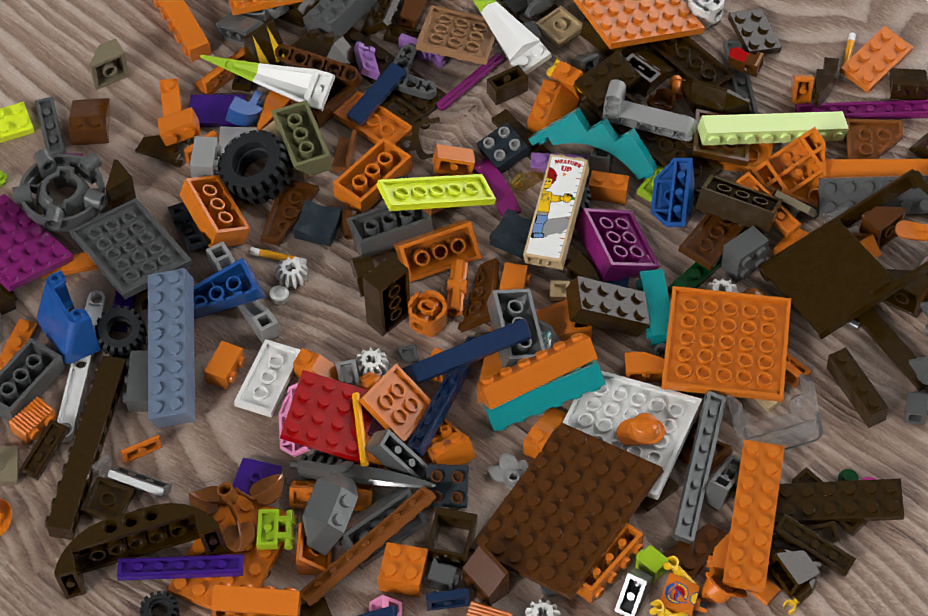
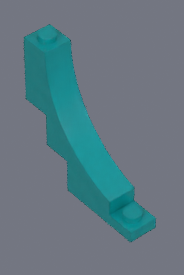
M580 108L537 131L529 138L532 146L536 143L541 145L550 140L553 145L577 143L600 148L622 161L638 180L643 177L647 179L653 176L658 166L634 128L618 137L607 118L590 126Z

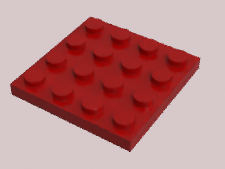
M303 370L280 439L358 463L360 455L352 394L358 392L361 398L368 390ZM361 404L366 438L373 416Z

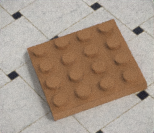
M431 5L415 49L425 53L429 52L487 65L496 38L483 16Z

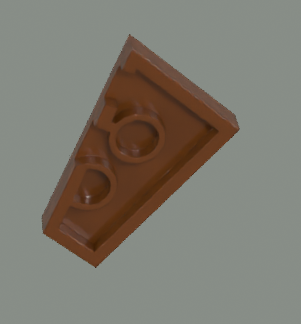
M708 523L696 531L694 542L691 545L681 541L662 554L666 558L670 556L677 557L679 560L678 566H681L694 580L706 565L708 556L713 555L714 548L727 533Z

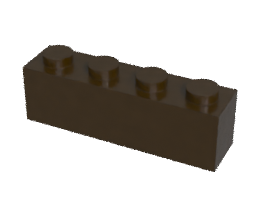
M845 347L828 356L827 370L867 427L870 428L885 421L889 409L888 405L848 349Z

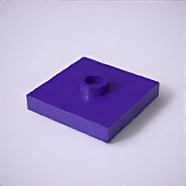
M242 458L232 486L234 489L238 487L240 491L250 495L249 490L255 482L268 476L281 474L282 466Z

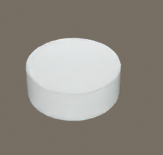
M283 285L274 286L270 290V300L276 305L285 304L289 300L288 288Z

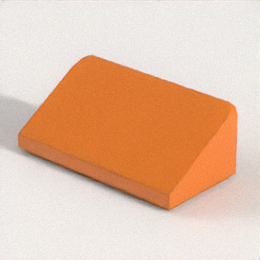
M154 436L121 450L120 454L124 463L161 449L160 436Z

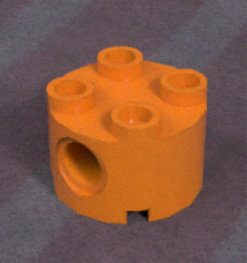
M426 290L424 293H421V291L415 293L408 302L410 328L418 334L435 337L447 324V304L445 298L440 293L432 290Z

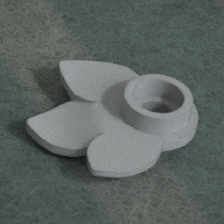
M503 453L500 457L499 465L489 467L488 471L493 480L504 483L509 489H512L529 467V463L526 459L517 461L512 454Z

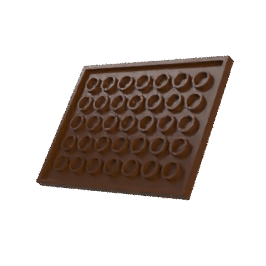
M561 423L548 440L543 451L539 452L474 539L471 551L475 552L478 546L483 544L503 567L572 600L664 472L663 468L565 423Z

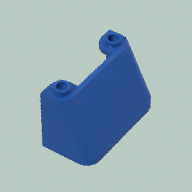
M62 271L51 274L46 279L37 313V320L55 352L62 356L64 363L70 364L100 351V346L92 320L87 311L75 309Z

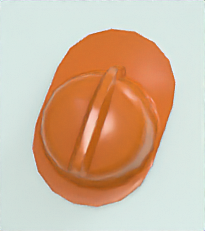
M640 413L635 418L627 419L621 422L616 430L617 439L622 444L631 446L656 444L665 435L664 425L650 413Z
M705 572L707 579L701 592L702 598L713 603L724 604L732 597H747L745 589L722 586L723 577Z

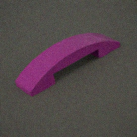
M487 158L475 162L472 172L474 174H483L496 198V208L503 217L507 209L520 214L519 204L496 166Z

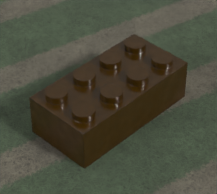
M393 255L382 260L376 268L368 271L363 277L367 324L382 337L408 317V302L410 300L409 270Z
M577 276L565 288L571 322L636 337L650 325L646 296L643 291Z

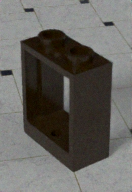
M437 507L426 547L428 549V560L433 562L435 558L438 564L446 563L455 567H464L470 558L471 546L478 526V514ZM441 525L469 530L463 554L435 549Z

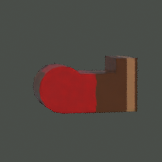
M734 47L729 51L728 65L740 72L757 77L764 64L765 54L757 52L754 55L745 52L740 47Z

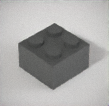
M754 226L750 227L724 245L721 268L736 283L741 279H746L753 271L758 269V265L766 261L769 240Z

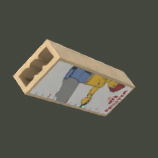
M550 154L523 254L525 264L563 270L589 173L588 160L581 157L572 158L562 154Z

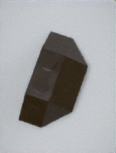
M311 29L292 45L293 47L351 66L357 62L354 49L343 36L335 35V33H325L317 29Z
M682 79L681 81L683 95L693 113H695L696 109L726 115L749 114L752 111L750 99L743 98L729 89L696 79Z

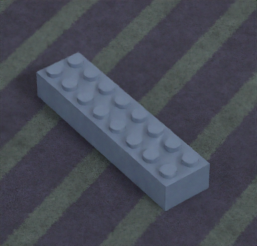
M185 268L148 275V420L157 428L195 422L194 281Z

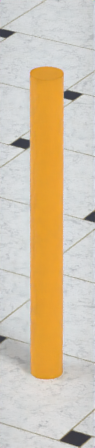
M355 392L352 394L360 463L361 466H368L369 460L367 449L365 448L367 445L362 407L358 401L360 393Z

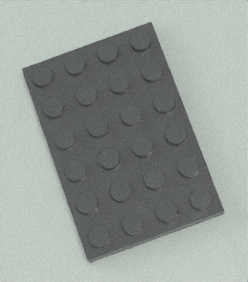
M137 198L69 230L71 237L124 299L147 289L148 275L181 268L187 269L193 266L191 258Z

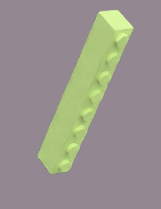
M843 111L707 115L701 117L697 127L702 145L792 142L813 127L818 130L824 141H843L849 128Z

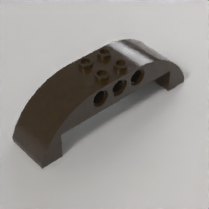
M157 504L139 508L125 514H119L85 529L62 552L56 564L54 574L65 598L69 599L86 594L83 573L116 564L118 559L140 557L200 538L207 555L224 553L228 551L219 524L205 511L186 504Z

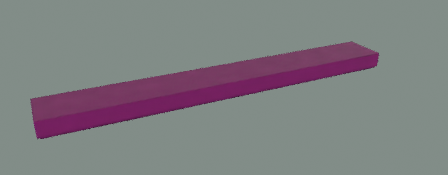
M928 100L822 103L819 107H814V103L795 104V113L843 111L845 119L928 118Z

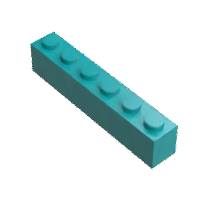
M593 360L492 410L484 405V403L482 405L493 430L502 431L515 422H524L527 420V417L543 414L546 409L559 407L565 401L578 399L589 391H597L606 383L598 362Z

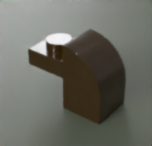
M370 254L349 258L353 275L357 280L360 297L364 296V275L375 268Z

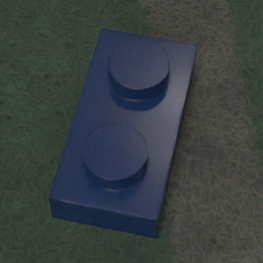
M455 588L444 592L433 591L426 594L427 610L434 611L469 606L468 588Z

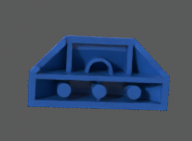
M673 158L670 164L654 178L651 214L665 227H686L691 220L695 186L692 158Z

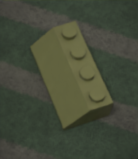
M307 100L271 111L294 169L313 175L332 170L330 153Z

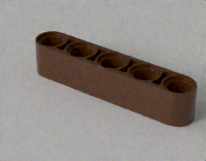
M281 44L275 49V56L285 66L316 69V64L322 63L321 67L317 69L327 73H332L335 68H339V71L334 74V82L350 87H357L362 82V76L354 66L287 44ZM289 52L286 57L282 58L283 53ZM305 57L304 62L298 63L300 58ZM351 74H356L353 79H348Z

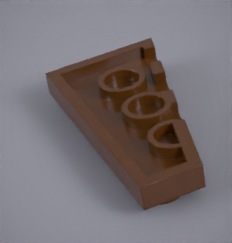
M291 180L289 185L285 186V191L282 194L276 195L277 198L274 200L261 235V242L280 246L298 221L305 200L312 201L319 191V186Z
M496 258L479 265L473 283L475 289L469 294V306L464 308L462 314L464 320L458 325V329L462 333L491 321L486 302L491 292L497 290L500 262Z

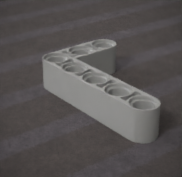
M620 80L610 81L604 102L603 119L607 118L611 123L683 141L692 140L697 123L694 118L625 101L626 84Z

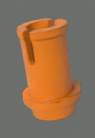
M674 75L669 80L671 90L676 94V100L682 99L684 96L681 87L682 78L679 75Z

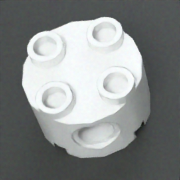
M689 0L688 7L705 28H710L711 25L718 23L722 19L725 0Z

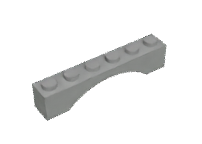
M223 241L206 249L208 263L215 273L235 262ZM259 300L237 306L262 344L265 339L271 341L280 336L277 320Z

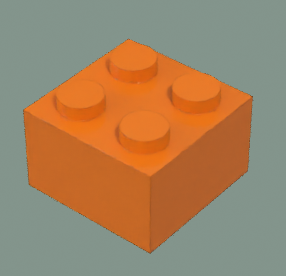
M387 542L378 575L379 591L420 597L429 561L428 549Z

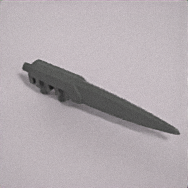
M315 450L309 458L307 454H303L299 461L291 460L290 468L298 469L300 477L320 479L340 472L357 484L400 488H421L422 486L434 488L436 486L431 482L405 474L361 466L350 461L343 462V459L332 455L328 461H325L324 456H321V452Z

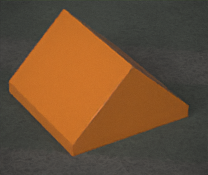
M301 522L299 523L296 552L298 575H319L331 565L332 548L326 555H323L307 546V536L304 524Z

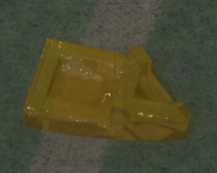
M532 170L529 173L520 171L508 184L511 189L524 191L540 182L543 176Z

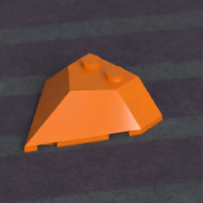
M813 127L752 169V172L759 182L777 192L778 190L794 199L818 208V178H826V142L818 130Z

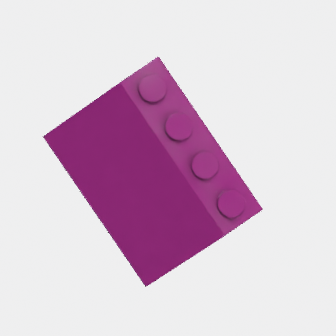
M583 208L575 222V227L602 281H617L627 277L630 278L640 275V271L656 270L660 267L632 210Z

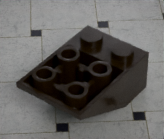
M649 49L632 53L626 58L642 76L641 80L631 86V88L643 97H647L676 72L674 67Z

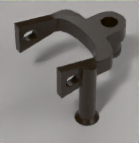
M425 116L420 122L414 123L411 131L412 135L405 136L400 140V149L405 152L416 151L417 156L421 160L433 158L434 153L426 154L421 147L419 128L426 130L430 127V124L439 123V117L430 119ZM407 142L410 146L406 148L403 146V143Z

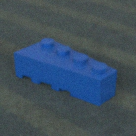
M243 258L194 285V319L265 297L251 266Z

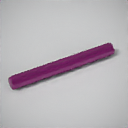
M496 53L488 60L487 65H481L437 102L438 109L440 111L446 110L504 61L502 54Z

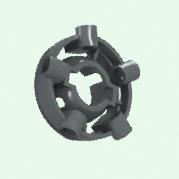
M41 149L34 154L36 163L25 172L20 185L12 187L15 204L21 203L23 210L30 219L51 232H70L69 230L96 218L107 202L104 180L99 170L102 163L93 152H90L85 157L74 154L51 156L47 149ZM52 179L57 189L63 187H75L77 189L74 195L64 199L63 205H53V199L48 196L50 192L47 184ZM86 181L89 182L91 185L96 183L98 188L90 189ZM32 193L36 194L38 210L41 214L44 213V216L34 212L35 208ZM80 207L81 212L74 215V210Z

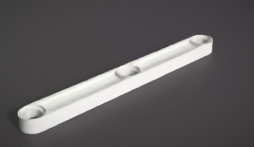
M99 290L93 291L88 295L85 310L92 320L94 330L95 325H98V317L102 318L101 313L105 311L106 307L105 294ZM96 297L102 298L100 303L92 302ZM94 354L71 363L57 419L58 423L68 427L70 433L65 436L62 442L71 441L74 437ZM79 362L87 363L83 368L76 367Z

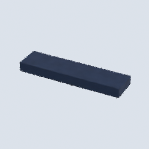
M392 62L346 114L347 118L362 127L405 78L407 71Z

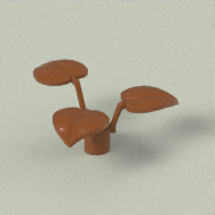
M276 474L255 482L249 490L250 495L240 491L238 487L234 489L231 483L224 482L219 486H209L198 491L189 492V499L192 506L205 511L210 516L218 512L219 505L225 504L229 506L236 525L226 528L222 535L229 550L236 553L241 552L252 544L255 539L256 530L249 521L240 524L233 507L237 503L238 494L251 501L257 500L260 505H270L276 502L282 494L283 475Z

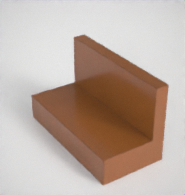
M353 129L351 138L339 137L332 171L345 172L353 165L358 144L357 130Z

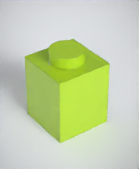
M651 545L637 553L635 568L653 575L652 582L655 583L667 571L663 565L669 562V560Z

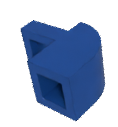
M255 90L249 102L235 96L225 120L241 127H249L256 124L263 109L261 108L263 101L260 100L262 93Z

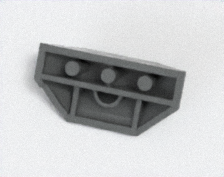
M340 472L317 479L302 515L307 536V546L323 555H326L344 534L358 499L355 481Z

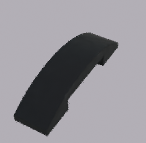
M184 202L168 207L176 230L188 251L208 245L203 233L199 231Z

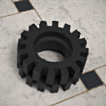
M157 591V595L151 592L150 598L146 595L144 597L145 602L142 601L140 604L141 616H153L152 610L158 606H165L168 609L164 616H180L176 598L174 599L172 594L168 596L166 591H164L163 595L161 591Z

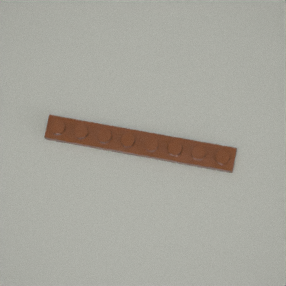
M422 486L300 591L301 600L309 606L318 602L341 579L351 574L355 567L366 561L370 554L376 549L381 548L391 536L397 534L419 512L430 506L431 502L437 498L435 494Z

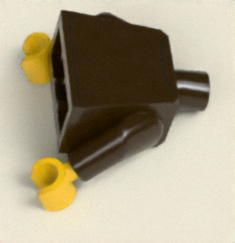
M782 548L769 556L768 567L789 597H795L793 600H786L783 604V609L788 605L793 607L788 612V615H793L796 611V605L803 603L813 593L822 564L818 559L811 560L803 550L793 551Z

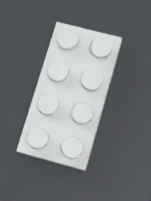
M265 339L234 401V405L272 418L294 373L293 362L300 349Z

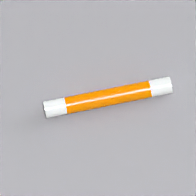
M849 33L843 65L852 57L856 38L855 33ZM841 73L840 76H841L842 78H847L846 76L843 75V73Z
M250 248V255L277 261H286L287 256L290 259L295 257L259 248ZM297 257L298 260L303 259L304 264L306 265L307 259Z

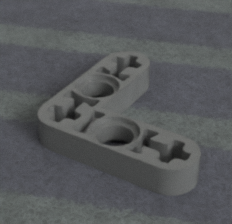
M413 45L402 46L393 63L405 65L404 69L407 71V75L394 90L423 99H433L437 94L436 84L408 74L417 58V50ZM408 83H415L416 86H415V87H408L407 84H408Z

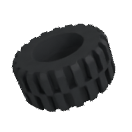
M252 130L247 134L245 132L240 134L239 138L231 140L232 143L230 145L227 144L224 148L225 152L220 156L221 162L218 164V170L222 183L234 198L245 204L250 202L251 205H257L258 202L264 204L269 199L274 200L277 198L276 195L282 194L285 191V186H288L291 182L290 177L293 176L294 167L286 147L279 137H276L272 132L267 133L266 130H259V132ZM268 158L266 166L259 173L244 177L247 168L258 159Z

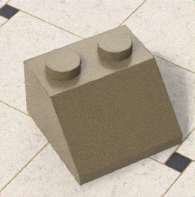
M115 38L100 44L90 62L96 90L129 77L125 52Z

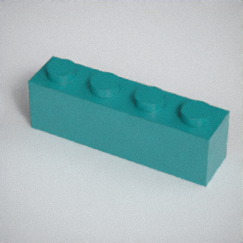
M663 269L640 271V277L636 280L637 290L645 292L650 325L645 329L646 339H650L651 347L660 343L666 344L670 302Z

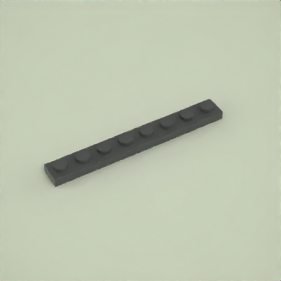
M709 390L704 396L672 533V538L690 545L695 539L727 399Z

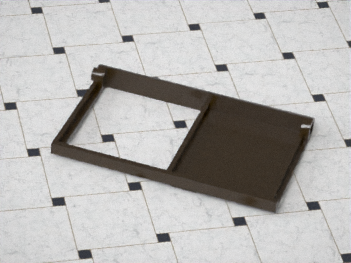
M911 169L758 265L757 268L760 275L766 282L771 281L786 298H791V304L812 326L822 340L928 273L927 261L900 279H895L847 229L861 220L866 211H871L876 206L885 205L910 188L917 189L920 187L928 195V183L923 179L922 174L918 170Z

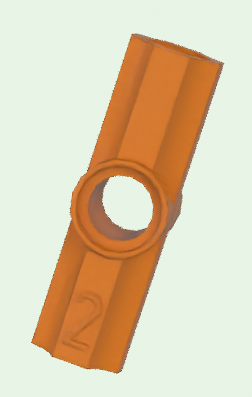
M456 259V261L452 262L450 279L447 281V314L451 317H458L463 314L464 298L467 297L468 263L461 259Z

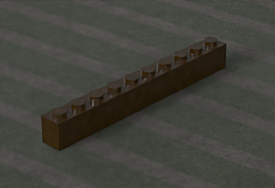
M102 356L101 362L97 363L96 377L91 381V392L89 396H86L85 410L81 412L79 428L74 432V444L69 447V459L63 465V477L57 483L56 498L52 499L51 513L45 520V528H47L50 537L73 540L82 515L80 508L89 493L123 388L125 375L128 372L126 369V359Z

